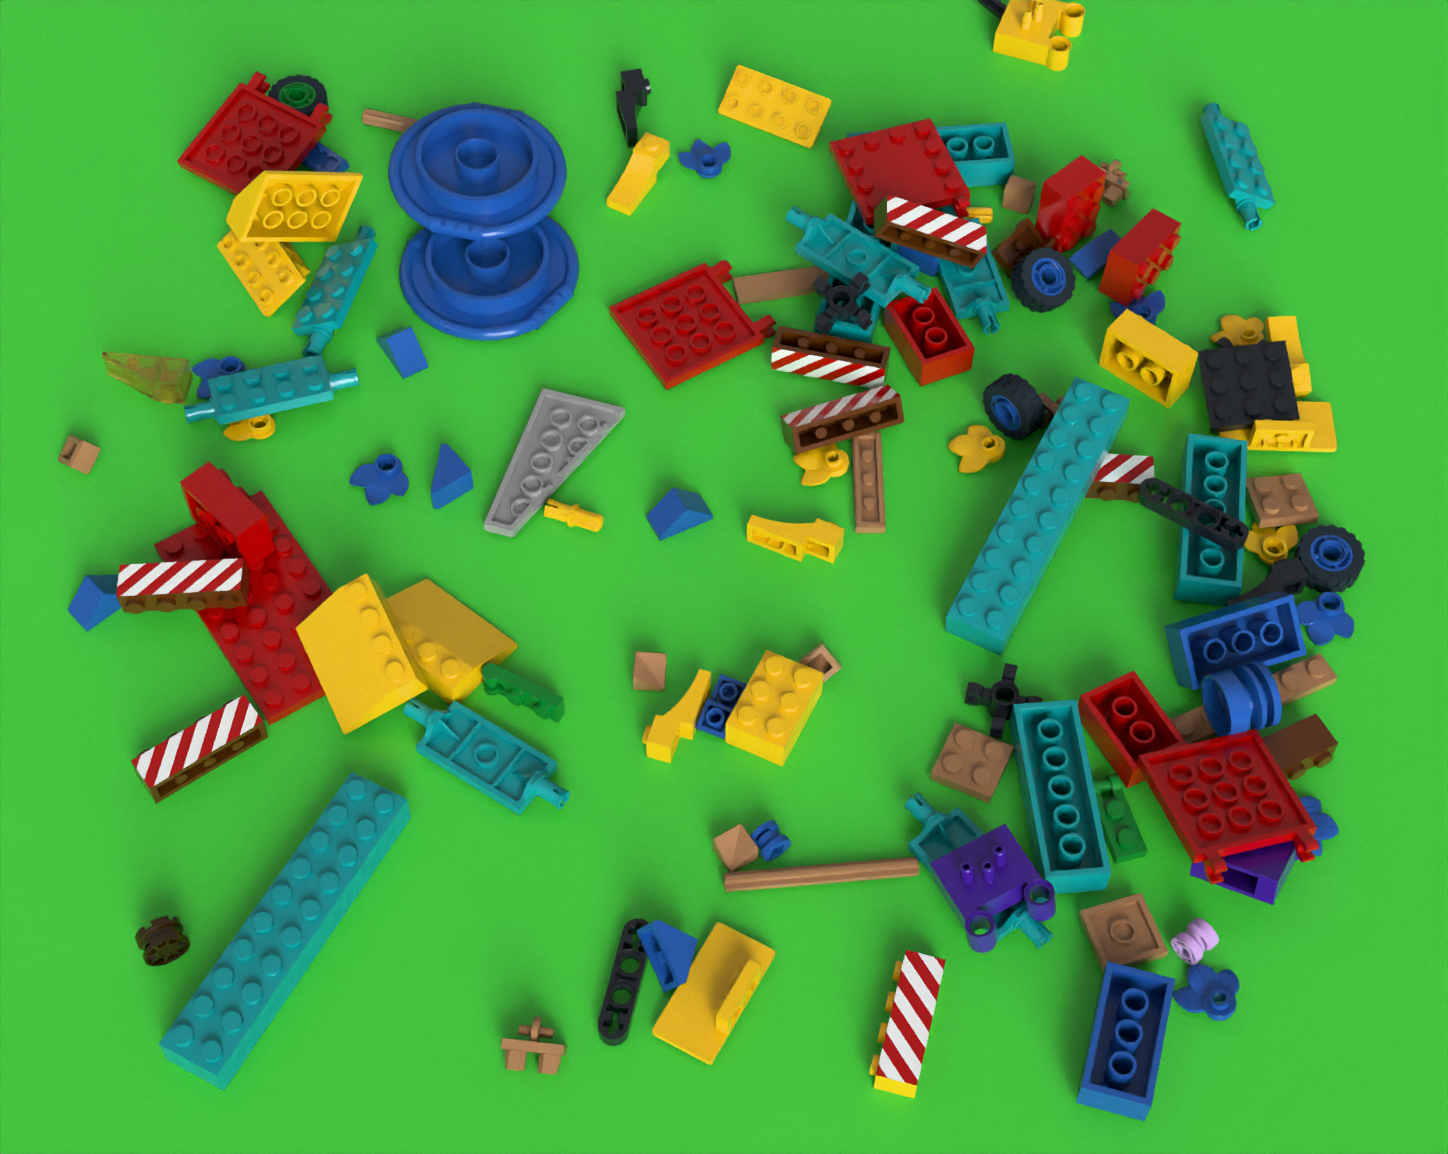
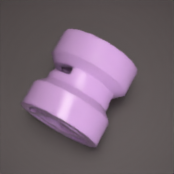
M1194 918L1187 924L1185 932H1179L1171 939V946L1184 962L1195 965L1202 959L1205 950L1209 951L1218 944L1219 938L1210 924L1201 918Z

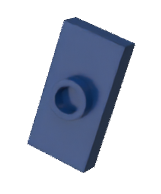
M317 142L301 163V165L312 172H345L350 167L347 160L320 142Z

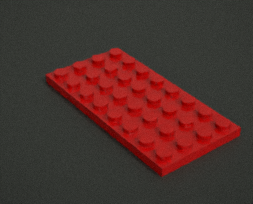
M261 490L249 497L255 505L260 504L263 506L270 517L267 521L274 533L272 539L275 551L248 570L250 577L247 606H236L232 609L222 607L205 608L194 611L267 723L271 725L325 696V692L295 628L333 593ZM197 523L154 544L155 550L162 562L233 559Z

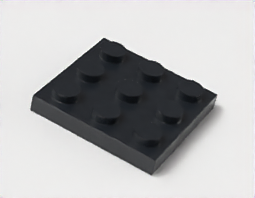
M1285 340L1198 351L1197 357L1210 433L1249 429L1253 427L1255 420H1299L1300 416Z

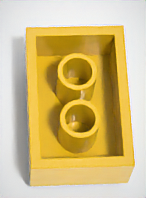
M1126 309L1107 328L1099 366L1169 409L1189 388L1198 352L1189 345L1172 337L1166 331L1146 321L1142 316Z
M766 650L726 722L725 742L783 767L822 694L824 673Z

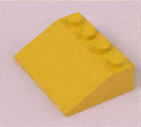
M263 171L234 198L226 222L240 242H336L363 175L354 172Z
M367 573L337 589L295 628L340 728L345 735L429 689L380 585Z
M425 579L386 599L429 690L449 705L454 700L461 704L483 682L481 670L486 664L493 663L499 666L518 648V644L429 579Z

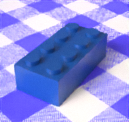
M1278 591L1164 626L1177 683L1179 686L1191 690L1201 688L1202 680L1208 674L1227 669L1233 672L1238 666H1246L1256 661H1260L1268 667L1307 654L1293 594Z
M1107 961L1101 977L1076 1103L1145 1121L1152 1106L1175 984L1174 978Z

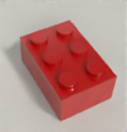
M1083 155L1043 182L1035 228L1043 239L1054 237L1056 242L1051 248L1054 251L1061 252V254L1065 251H1070L1084 237L1091 236L1097 226L1096 219L1101 208L1100 201L1105 189L1106 173Z
M1152 208L1110 250L1098 291L1126 307L1134 299L1138 300L1143 295L1146 287L1156 282L1162 270L1167 271L1173 263L1174 256H1172V252L1180 241L1181 236L1178 233L1182 223Z
M937 287L931 289L928 299L924 300L923 304L907 296L892 301L885 307L883 326L920 387L971 370L975 347Z
M207 462L180 481L191 518L233 559L243 558L249 570L275 551L272 539L274 533L267 521L270 519L267 511L260 504L255 505L251 502L244 488L241 486L236 487L232 484L231 478L222 468L218 470L210 462Z
M1134 670L1080 695L1078 709L1081 724L1114 771L1119 775L1127 789L1145 780L1136 764L1139 755L1187 744Z

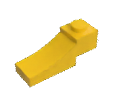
M648 132L643 135L633 148V154L620 180L608 196L607 207L631 216L657 182L658 171L670 157V141Z
M1296 316L1267 317L1265 320L1267 342L1286 341L1296 398L1306 397L1312 391L1309 363L1305 361L1300 344Z
M752 515L747 523V541L800 562L807 553L834 564L843 547L845 529L833 522H826L818 518L815 523L794 524L772 521Z
M699 669L695 680L684 697L663 716L655 715L652 726H646L642 743L646 744L647 757L671 763L680 737L693 740L696 724L711 690V672Z

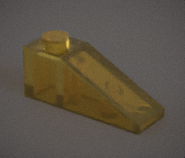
M114 352L102 353V359L108 375L157 402L167 404L186 403L193 379L188 359Z

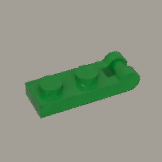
M488 663L482 668L483 687L488 695L501 694L512 704L517 706L523 705L533 710L540 718H549L557 723L565 714L563 697L496 664Z
M1117 773L1108 774L1105 779L1101 780L1092 778L1104 838L1114 863L1117 864L1145 857L1148 850L1122 790L1119 775ZM1109 791L1111 798L1103 799L1101 793Z

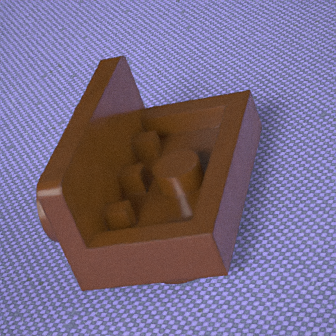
M1026 218L1021 220L991 253L1007 277L1011 278L1013 274L1012 269L1020 258L1041 247L1043 249L1051 248L1056 240L1054 237L1043 239L1031 220Z

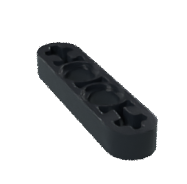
M1148 478L1141 482L1137 497L1140 504L1225 549L1237 551L1244 547L1249 531L1243 522L1159 479ZM1151 491H1155V492H1156V493H1154L1152 496L1149 495V494H1147V493H1150ZM1165 497H1168L1166 503H1163L1162 501H1164ZM1175 502L1182 503L1186 506L1187 510L1183 512L1175 511L1171 504ZM1202 516L1209 517L1213 520L1214 524L1205 526L1199 522L1198 518ZM1219 525H1222L1223 527L1221 528L1220 532L1217 531ZM1233 532L1238 534L1234 538L1229 536Z
M635 918L625 924L598 1020L599 1037L609 1046L622 1044L630 1032L649 959L640 939L638 951L632 949L633 935L637 933L636 930L649 924L644 919ZM627 959H634L640 966L636 972L626 973L620 967L622 962ZM618 990H626L632 997L625 1004H617L613 1001L612 996ZM614 1013L619 1014L618 1023L621 1030H616L614 1034H609L607 1027H611Z

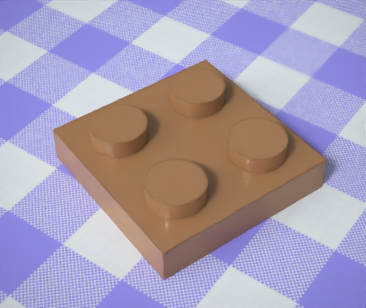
M1301 473L1246 479V499L1258 528L1317 522L1319 513Z
M955 723L931 772L930 779L990 804L1012 756L1014 746Z
M1142 893L1079 911L1078 918L1102 973L1107 961L1134 967L1166 957L1168 950Z

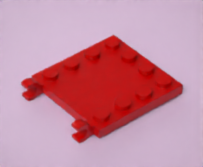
M257 71L247 85L239 83L177 162L181 168L237 196L263 171H295L327 131L325 125L330 123L333 115L327 112L329 110L328 106L319 103L309 117L265 95L264 93L268 91L270 84L264 81L267 78L266 75Z
M930 118L829 142V152L866 226L874 224V210L887 194L931 209L952 205L958 218L969 216L966 207L970 206V191Z
M722 260L710 268L706 263H703L609 307L610 316L666 390L763 344L764 338H770L776 334L772 327L776 325V321L771 315H766L753 323L722 284L732 279L731 274L728 272L732 269V266L727 260Z
M1256 729L1138 756L1136 764L1192 863L1203 862L1205 875L1210 884L1224 882L1221 872L1227 871L1228 867L1222 857L1293 840L1296 855L1302 863L1315 859L1311 851L1319 849L1318 842L1313 837L1317 826Z

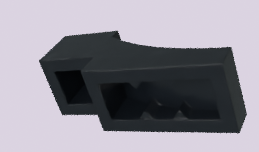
M641 68L620 72L621 91L616 92V111L627 148L635 147L638 143L637 117L641 107L647 106V95L651 94L649 79H644Z
M1298 557L1290 560H1278L1270 565L1266 578L1262 583L1247 593L1226 601L1224 607L1275 591L1293 594V596L1301 594L1309 576Z

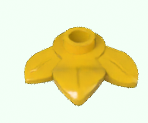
M1225 315L1220 320L1223 330L1210 336V340L1214 344L1222 337L1229 339L1233 347L1257 344L1264 339L1262 334L1264 324L1256 317L1244 320L1237 315Z
M271 414L228 423L230 426L223 432V435L233 441H244L250 438L266 439L275 432L276 424Z
M983 425L969 426L967 430L968 435L956 436L947 445L950 451L962 456L958 468L959 473H972L983 470L988 463L999 461L1006 450L1004 440L1000 436L992 435L990 429Z
M835 443L795 454L792 458L796 465L806 470L800 482L803 486L824 484L830 477L842 476L847 472L850 463L848 454L843 450L837 449Z
M1255 521L1252 530L1249 531L1244 548L1258 554L1260 560L1268 565H1272L1281 559L1286 560L1288 551L1297 544V528L1295 525H1286L1279 529L1276 527L1258 528Z

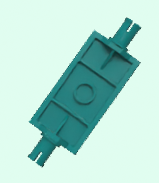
M1209 103L1203 108L1204 115L1200 120L1228 197L1235 199L1236 210L1242 215L1246 230H1257L1263 223L1257 208L1262 207L1269 210L1275 204L1271 186L1268 184L1264 173V167L1260 163L1257 149L1253 144L1247 125L1222 116L1218 103Z
M952 205L939 208L940 212L957 217ZM964 217V218H961V219H964V220H967V221H971V222L976 223V224H980L979 218H974V219H966L965 217ZM988 243L986 255L973 269L939 258L937 270L956 319L978 316L984 334L989 335L988 327H990L992 334L999 331L1000 324L995 313L1009 311L1010 302Z
M793 206L788 211L786 221L804 231L803 239L796 244V254L848 286L857 273H863L869 278L867 282L870 284L869 289L863 295L884 308L902 292L921 304L924 303V300L928 299L931 288L915 279L919 275V266L831 213L822 219L817 216H810L797 206Z
M366 225L360 226L353 242L336 244L327 249L323 262L316 272V277L306 293V298L291 328L297 336H310L302 352L304 357L322 354L325 345L331 341L334 330L342 327L378 247V244L373 240L376 236L373 228Z
M322 354L208 379L211 392L209 401L183 407L188 424L214 418V421L217 420L218 425L334 400L333 394H335V390L360 385L356 368L330 374L329 371H326Z
M416 697L410 699L413 705L408 702L405 705L403 714L425 726L424 737L416 745L417 753L520 816L536 796L556 806L557 809L564 807L561 801L565 804L567 803L571 792L549 780L558 769L557 762L455 700L445 710H434Z
M921 793L914 794L916 800L910 797L905 803L904 807L923 825V831L909 842L908 849L930 873L929 863L984 835L959 807L949 814H943L940 811L936 812L922 797ZM1039 897L1033 901L1042 903L1046 901V898ZM1025 899L993 916L996 924L997 942L1014 929L1019 928L1033 942L1035 947L1040 949L1043 947L1042 942L1046 945L1054 935L1040 921L1033 920L1028 916Z

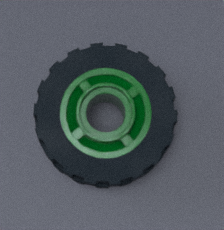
M307 75L287 76L284 79H280L276 84L272 85L271 91L269 90L268 93L269 97L309 117L319 103L328 106L324 85L319 83V80L316 78L313 79Z

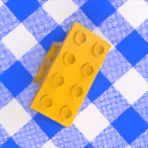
M738 65L720 104L718 113L812 149L832 105V101L824 96Z
M231 229L217 244V248L262 314L268 318L306 281L305 277L311 272L290 242H240Z
M1297 401L1299 420H1255L1253 427L1249 429L1218 432V437L1248 441L1247 450L1335 452L1337 449L1332 408L1329 402Z
M717 922L691 964L686 983L677 987L654 1025L652 1034L711 1065L773 961L775 950Z

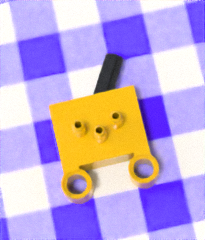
M978 0L983 7L1001 20L995 32L993 52L1041 64L1053 71H1062L1067 67L1071 42L1066 37H1077L1082 32L1085 8L1081 4L1074 2L1065 3L1057 0H1010L1006 6L999 0ZM1058 29V30L1060 31V33H1061L1062 35H1064V36H1054V35H1055V33H1056V30Z

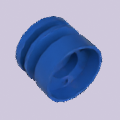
M1256 661L1246 666H1238L1233 672L1227 669L1204 676L1201 683L1203 707L1207 719L1218 737L1246 732L1249 728L1260 730L1264 727L1268 728L1279 724L1282 715L1281 698L1276 681L1264 663Z

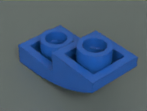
M1110 229L1071 256L1069 263L1089 281L1106 266L1110 250L1121 238Z
M720 674L710 700L707 699L695 728L725 740L726 722L747 683Z

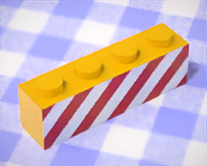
M906 950L903 962L896 961L892 980L897 981L898 985L896 992L889 991L885 1011L891 1014L888 1023H881L877 1043L883 1044L881 1055L874 1054L869 1073L876 1076L875 1089L910 1098L915 1097L946 962L945 959Z

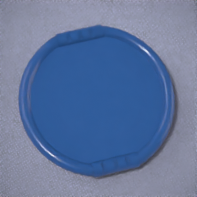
M472 102L439 109L412 124L400 136L391 152L388 178L392 193L400 207L414 221L429 229L430 232L483 242L484 240H494L515 235L534 226L545 218L562 196L567 179V167L563 151L555 137L546 127L525 114L524 111Z
M549 216L515 235L494 240H484L483 242L434 233L423 227L406 243L399 267V281L402 293L408 305L417 316L428 325L446 334L480 341L508 339L538 330L573 297L579 276V259L574 243L567 232Z

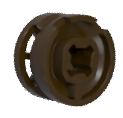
M168 916L150 921L152 926L147 929L141 927L135 935V941L139 949L144 951L143 959L149 966L168 964L184 955L190 947L189 938L183 934V925L176 916L173 917V920H169Z

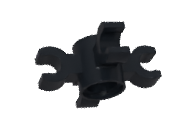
M859 272L852 279L848 287L843 285L832 287L828 281L819 276L812 284L816 288L814 292L821 298L826 299L830 306L815 319L816 329L826 335L837 320L847 321L852 319L861 329L866 331L873 323L870 320L871 315L863 308L858 307L855 300L869 289L870 284L867 282L869 278ZM842 300L849 301L845 306L836 305Z
M1005 663L1002 680L995 683L991 689L984 688L981 684L975 682H968L964 703L972 706H988V712L993 718L990 737L1002 739L1005 721L1011 717L1013 704L1043 702V699L1037 696L1024 697L1019 695V689L1014 684L1017 665ZM998 699H1004V700H1007L1008 702H1007V703H1004V702L999 701Z

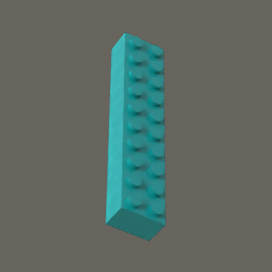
M1078 377L1074 378L946 615L945 631L995 654L1002 655L1127 418L1129 398Z
M351 772L160 1041L159 1046L168 1061L223 1091L226 1089L411 819L406 798Z

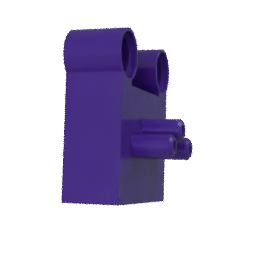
M1006 824L929 863L933 881L964 928L969 947L978 953L989 952L997 944V931L993 916L1025 899L1027 914L1036 921L1049 920L1056 912L1053 885L1041 878ZM1039 897L1047 899L1045 902L1036 903L1033 901ZM978 929L988 930L985 934L974 933Z
M1294 841L1222 857L1227 864L1228 870L1221 872L1224 882L1216 883V885L1273 905L1295 861L1299 860L1296 855ZM1203 862L1192 863L1190 875L1208 881Z

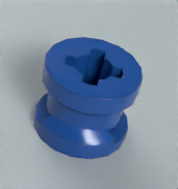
M770 820L760 825L750 836L757 847L760 848V855L766 862L780 857L791 845L789 838L779 832L780 827L775 820Z

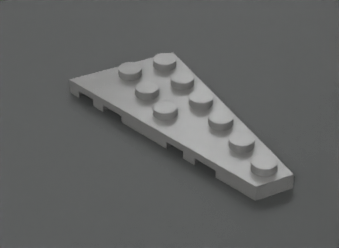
M543 388L485 519L484 530L513 538L625 416V408Z

